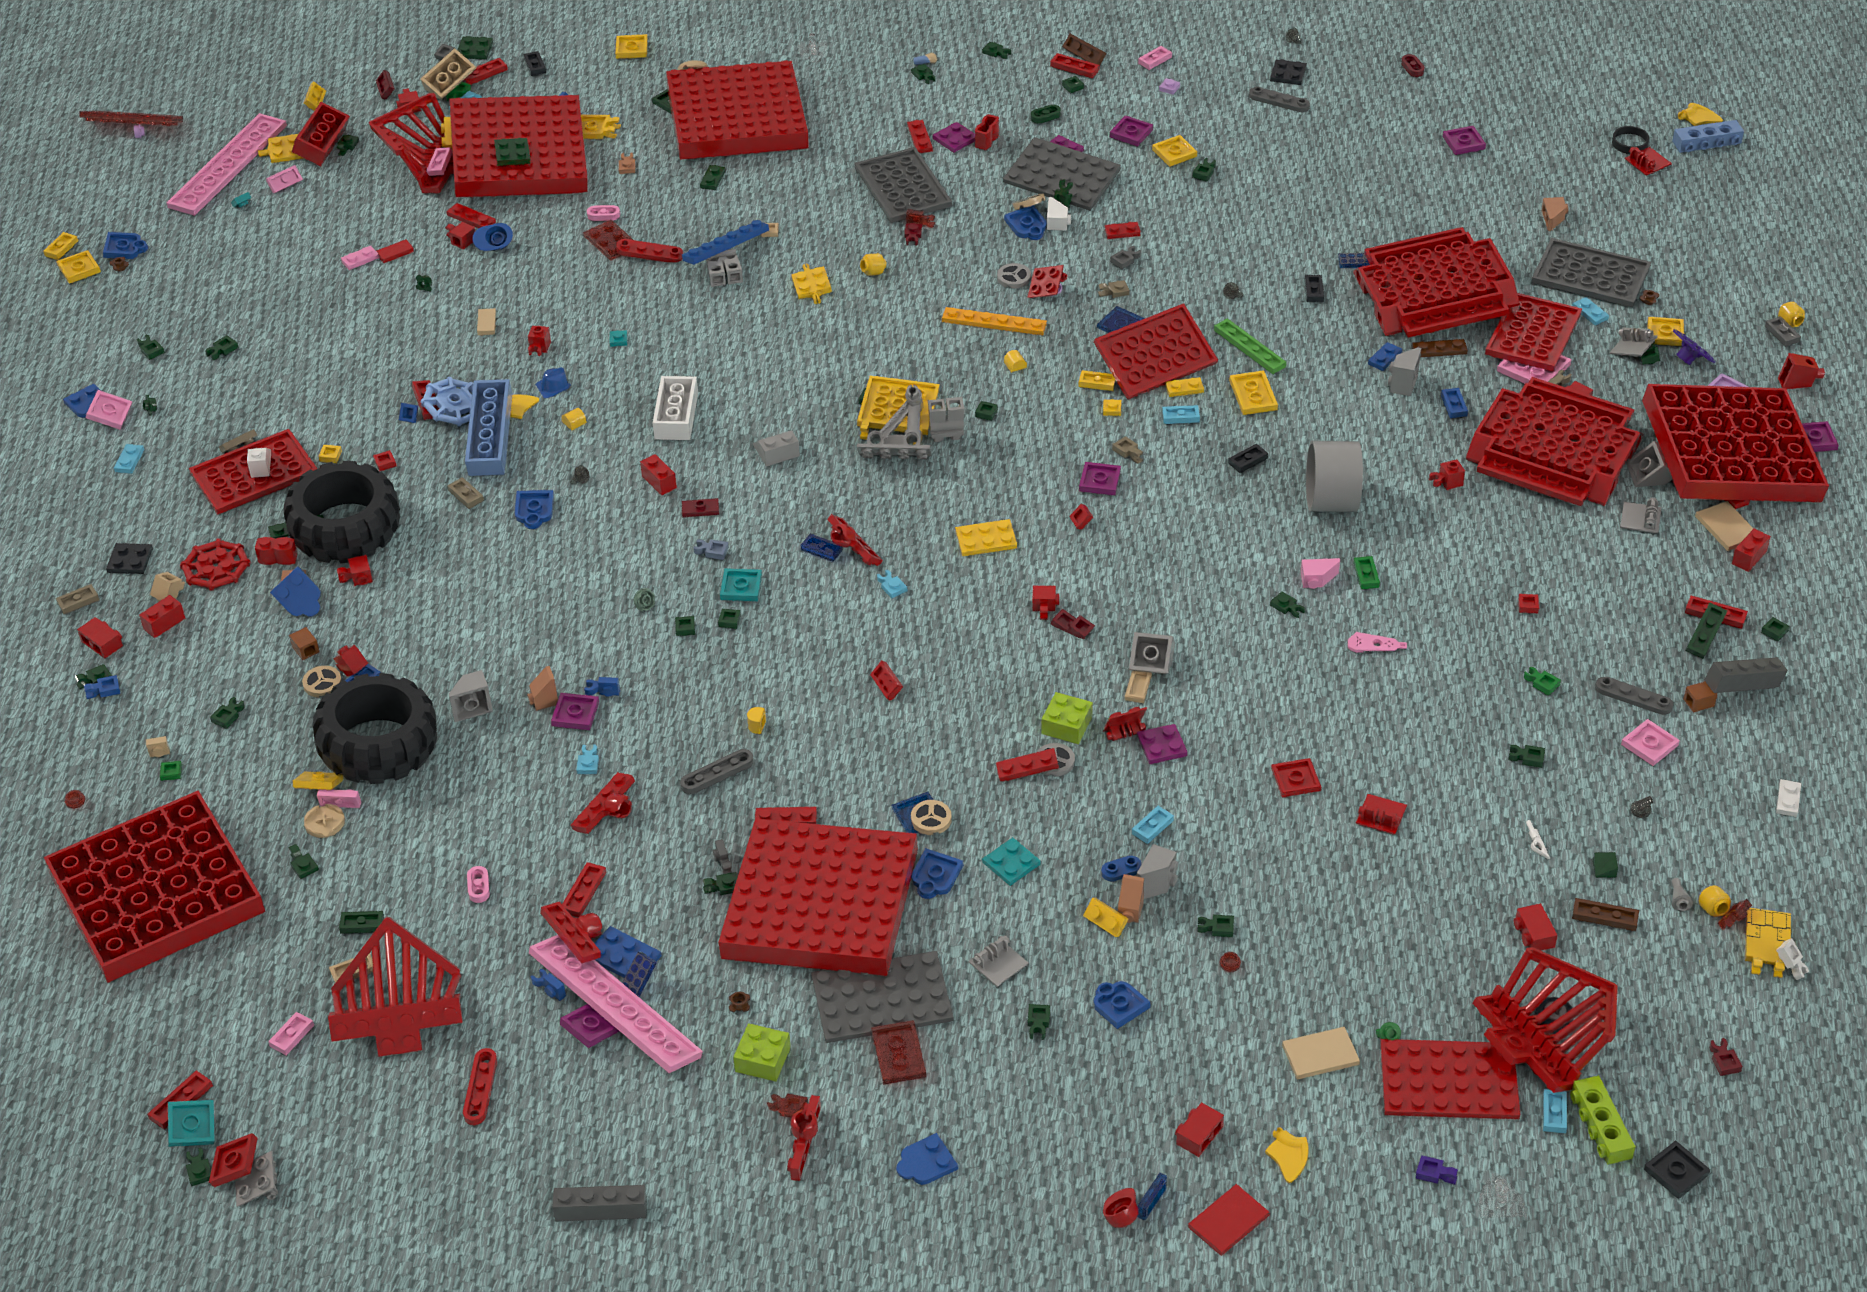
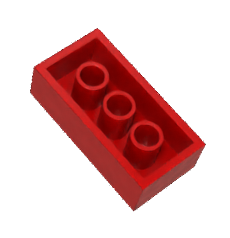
M320 102L296 137L292 153L322 166L346 130L350 116Z

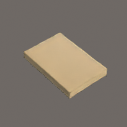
M1728 501L1703 509L1695 514V517L1727 551L1735 549L1753 529Z
M1345 1027L1282 1041L1283 1049L1297 1080L1360 1064L1359 1057Z

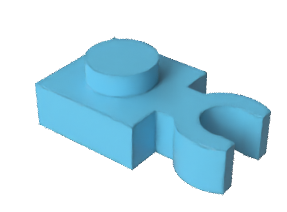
M885 570L886 577L877 574V580L881 583V588L891 599L908 591L907 586L898 576L892 578L889 570Z
M583 745V755H578L577 774H597L599 756L596 755L597 746L593 745V749L588 751L586 750V745Z

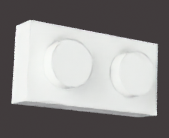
M1780 779L1776 813L1797 817L1801 783Z

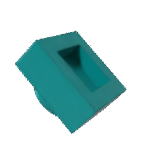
M247 192L234 198L231 204L233 207L239 206L241 208L248 205V201L252 197Z
M627 330L610 331V347L627 346Z

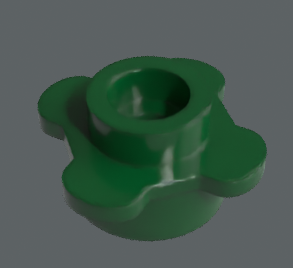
M419 274L416 276V289L430 292L432 290V279L428 275L421 276Z
M145 395L146 400H143L142 403L143 409L150 416L152 412H156L157 403L155 398H149V395Z

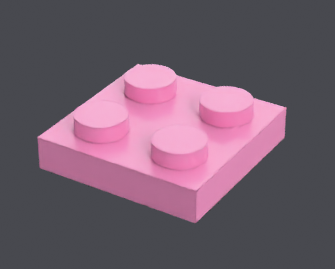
M98 390L88 409L86 418L121 430L132 406V401Z
M1647 719L1624 737L1621 745L1654 766L1679 746L1680 740Z

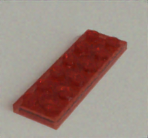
M94 110L79 111V118H85V121L142 123L147 125L162 124L163 126L178 125V122H183V116Z

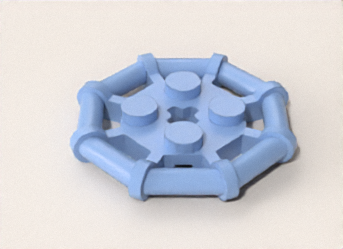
M447 377V379L439 382L429 383L426 385V392L423 399H421V406L428 410L436 422L443 421L456 424L459 427L470 420V414L463 417L461 415L470 413L473 382H465ZM433 405H437L439 410L437 411Z

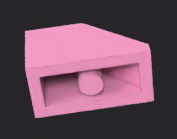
M1340 558L1302 560L1301 578L1303 588L1315 589L1327 584L1339 574Z

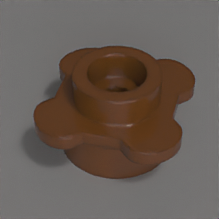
M118 257L109 262L115 271H123L129 266V262L125 261V257Z
M1644 290L1643 295L1639 299L1647 305H1652L1656 303V299L1660 295L1652 290Z
M738 991L729 996L731 1001L729 1010L731 1012L741 1010L747 1012L750 1009L748 1004L750 1000L749 994Z

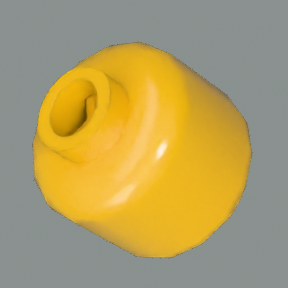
M880 253L866 254L860 261V268L867 276L880 275L886 268V260Z
M1790 301L1781 305L1778 317H1782L1791 327H1797L1803 323L1805 311L1797 303Z
M1716 885L1705 888L1698 900L1699 905L1713 917L1726 914L1731 905L1729 895Z

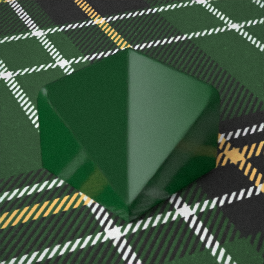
M1594 853L1592 862L1595 878H1616L1618 872L1616 853Z

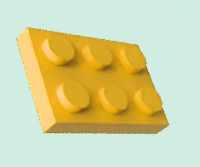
M1264 370L1230 375L1229 381L1243 415L1278 410V403Z
M1010 519L955 527L962 557L1017 549V541Z

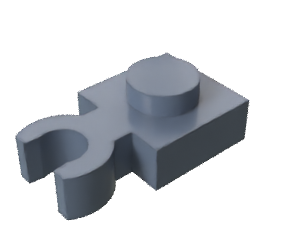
M698 539L696 541L697 546H694V553L697 555L705 553L706 558L724 560L729 544L728 542L711 539L709 543H706L704 540Z

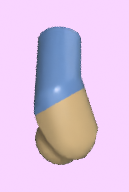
M934 53L914 57L915 65L934 64L937 62V57Z

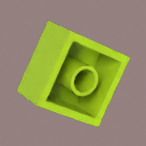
M1055 692L1041 719V734L1079 744L1093 717V702Z
M748 1023L733 1056L735 1072L776 1082L791 1048L789 1033Z

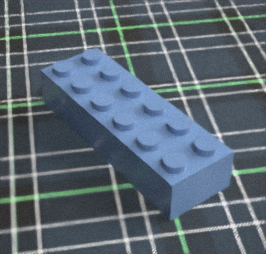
M509 379L476 380L473 383L465 456L468 476L505 475L512 404V389Z

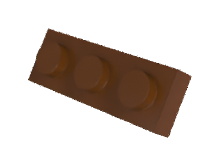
M1069 33L1062 46L1086 61L1101 65L1107 54Z
M1464 339L1412 342V349L1421 348L1420 358L1465 355L1468 352Z
M1575 898L1572 919L1636 931L1639 910Z

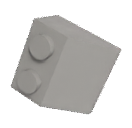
M1417 347L1398 354L1395 361L1391 362L1389 372L1392 373V376L1390 375L1388 379L1391 393L1406 396L1412 395L1419 373L1421 348Z
M792 430L753 443L754 448L766 467L800 456L799 441Z
M1653 441L1626 462L1635 487L1665 485L1672 480L1660 445L1656 441Z
M1134 632L1129 670L1168 674L1173 662L1175 648L1173 636Z
M482 670L463 675L449 693L454 722L493 712L488 685Z
M1153 844L1137 872V877L1144 878V899L1167 893L1171 886H1175L1178 875H1176L1178 861H1176L1177 852Z

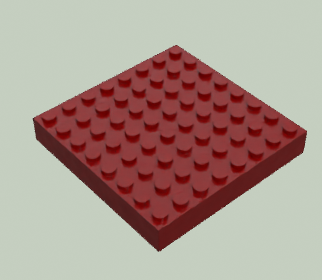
M783 60L781 62L736 64L733 66L666 71L667 89L680 160L809 148L808 129L792 61Z
M579 95L450 99L455 197L588 192ZM527 138L530 164L497 166L494 140Z
M1673 384L1647 385L1642 402L1680 499L1823 501L1829 484L1786 388Z
M199 790L44 857L49 874L107 983L266 912L260 893Z
M755 818L718 941L721 959L834 971L846 970L854 973L862 972L888 976L918 853L917 834Z

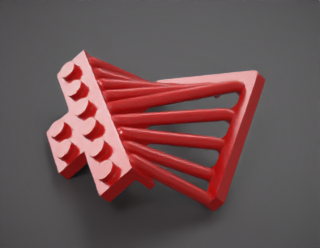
M428 93L369 121L373 132L396 156L402 158L419 183L422 193H440L449 176L454 174L452 153L444 175L429 176L427 173V168L435 149L446 148L442 147V137H445V133L441 132L440 124L427 106V104L432 103L441 123H444L445 115L435 93ZM422 109L440 137H437L413 111ZM407 115L434 143L427 141L398 118ZM393 122L427 149L419 147L384 125Z
M385 917L331 988L334 1012H330L328 1015L331 1042L375 1036L378 1057L421 1051L420 1029L463 1023L460 993L455 994L461 978L460 968L391 917ZM393 933L401 938L403 1002H399ZM384 934L389 1004H385L379 941ZM410 946L419 951L417 1000H413L411 987ZM371 951L376 1006H372L370 999L368 965L366 957ZM428 958L436 963L431 998H426ZM358 968L362 1008H358L356 1003L355 981L353 978V974ZM444 971H446L452 977L445 996H441ZM345 985L347 991L348 1010H345L343 1008L341 999V990Z
M1534 947L1526 948L1504 988L1496 985L1491 995L1475 997L1472 1003L1479 1013L1491 1023L1493 1028H1487L1484 1036L1499 1051L1504 1060L1510 1065L1527 1063L1534 1074L1539 1076L1553 1093L1572 1090L1574 1081H1577L1581 1075L1580 1071L1608 1042H1612L1616 1035L1618 986L1609 980ZM1533 960L1539 963L1517 994L1511 998L1510 993L1529 961ZM1551 968L1558 971V974L1526 1006H1519L1545 969ZM1566 977L1578 980L1573 987L1538 1015L1529 1016ZM1592 986L1599 989L1552 1023L1540 1025L1585 987ZM1581 1014L1579 1017H1577L1563 1029L1558 1031L1556 1034H1551L1563 1025H1565L1566 1023H1568L1569 1021H1571L1573 1018ZM1580 1026H1582L1579 1030H1577L1573 1035H1571V1036H1570L1567 1040H1565L1562 1044H1557V1043H1559L1561 1040H1563L1565 1037H1567L1569 1034H1571L1573 1031H1575V1030L1578 1029ZM1603 1032L1601 1037L1575 1064L1571 1063ZM1579 1040H1581L1568 1054H1564Z

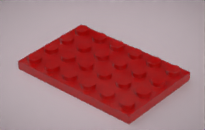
M1517 293L1519 306L1509 308V315L1502 316L1485 349V355L1554 372L1581 316L1582 308Z
M1184 303L1095 338L1093 341L1127 400L1163 386L1167 381L1180 379L1218 362V358Z
M286 429L190 467L189 472L218 515L291 486L294 482H299L302 474L310 469L315 471L317 467L290 429ZM248 449H271L269 476L251 478L247 464Z
M1381 1039L1384 1115L1520 1119L1516 1064L1510 1065L1490 1042Z

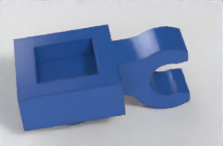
M117 675L97 679L98 683L84 685L87 699L97 697L98 694H100L101 698L120 694Z
M599 677L598 681L586 680L585 695L591 696L599 692L600 695L607 697L619 696V678Z
M540 969L541 978L531 976L532 984L537 987L544 986V990L549 997H555L559 1001L566 997L564 984L551 973L547 974L544 969Z

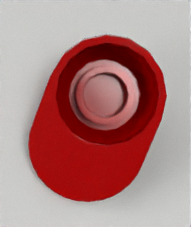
M1133 1188L1119 1190L1105 1201L1103 1214L1112 1227L1123 1228L1132 1224L1137 1219L1139 1211L1136 1204V1192Z

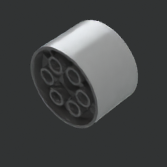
M1310 441L1306 463L1308 510L1318 512H1357L1360 506L1363 482V460L1360 443L1358 441Z

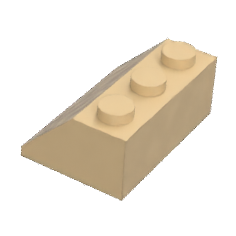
M454 48L420 80L426 91L435 93L436 98L443 99L476 69V66Z

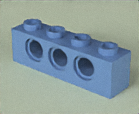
M1737 120L1674 129L1672 142L1679 153L1737 145L1742 143L1744 130Z

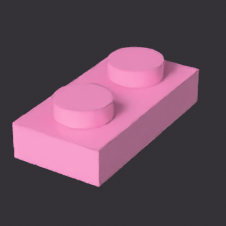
M1160 46L1138 58V64L1150 70L1172 58V52Z
M451 148L435 149L427 168L429 176L444 175L453 153Z
M295 165L266 178V182L273 193L303 180Z
M368 246L341 257V261L348 270L378 259L379 254L372 246Z
M318 789L317 798L320 806L332 804L344 808H360L361 799L358 791Z
M296 1012L268 1041L269 1046L287 1056L314 1027L313 1020Z

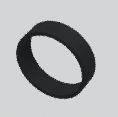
M1623 126L1614 131L1612 145L1616 150L1630 154L1629 150L1631 147H1637L1640 151L1648 148L1650 137L1645 130L1639 127ZM1622 134H1634L1642 137L1646 143L1640 146H1627L1618 142L1616 137Z

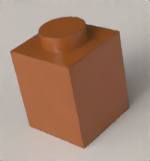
M307 627L289 635L292 648L302 660L320 652L316 638Z
M1705 681L1687 686L1684 694V701L1693 713L1714 707L1717 699V693H1713Z

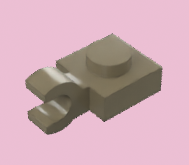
M1125 280L1109 282L1108 285L1106 283L1099 284L1100 290H1103L1098 291L1100 297L1112 295L1115 298L1130 294Z
M1560 370L1548 382L1564 386L1571 381L1572 374L1563 376L1564 370Z
M1126 436L1112 444V450L1122 457L1130 456L1137 464L1143 461L1139 457L1143 452L1138 449V444Z

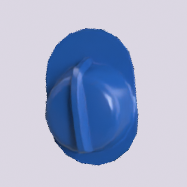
M504 223L483 226L474 232L473 243L482 251L502 250L511 242L513 232Z
M562 367L546 370L542 380L535 384L543 398L553 397L571 386Z

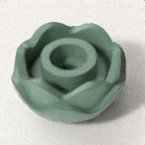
M641 588L634 595L635 607L642 612L650 610L655 605V594L649 588Z

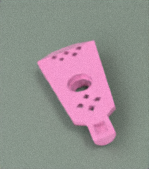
M1356 632L1348 639V648L1355 653H1363L1364 651H1396L1398 648L1407 649V643L1398 642L1394 638Z

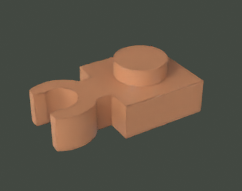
M624 153L621 154L619 174L635 173L636 163L633 153H630L628 157H625Z

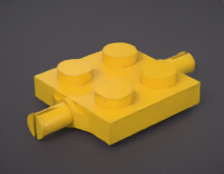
M298 134L268 138V148L258 150L259 157L269 156L271 163L303 159V157L292 153V148Z
M806 263V266L803 264V272L791 274L798 299L813 298L814 304H817V301L819 304L821 303L819 296L832 292L825 268L823 266L810 270L809 264Z

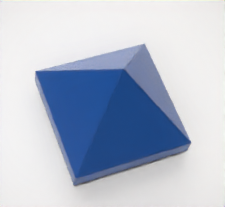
M401 403L399 420L416 423L418 405Z

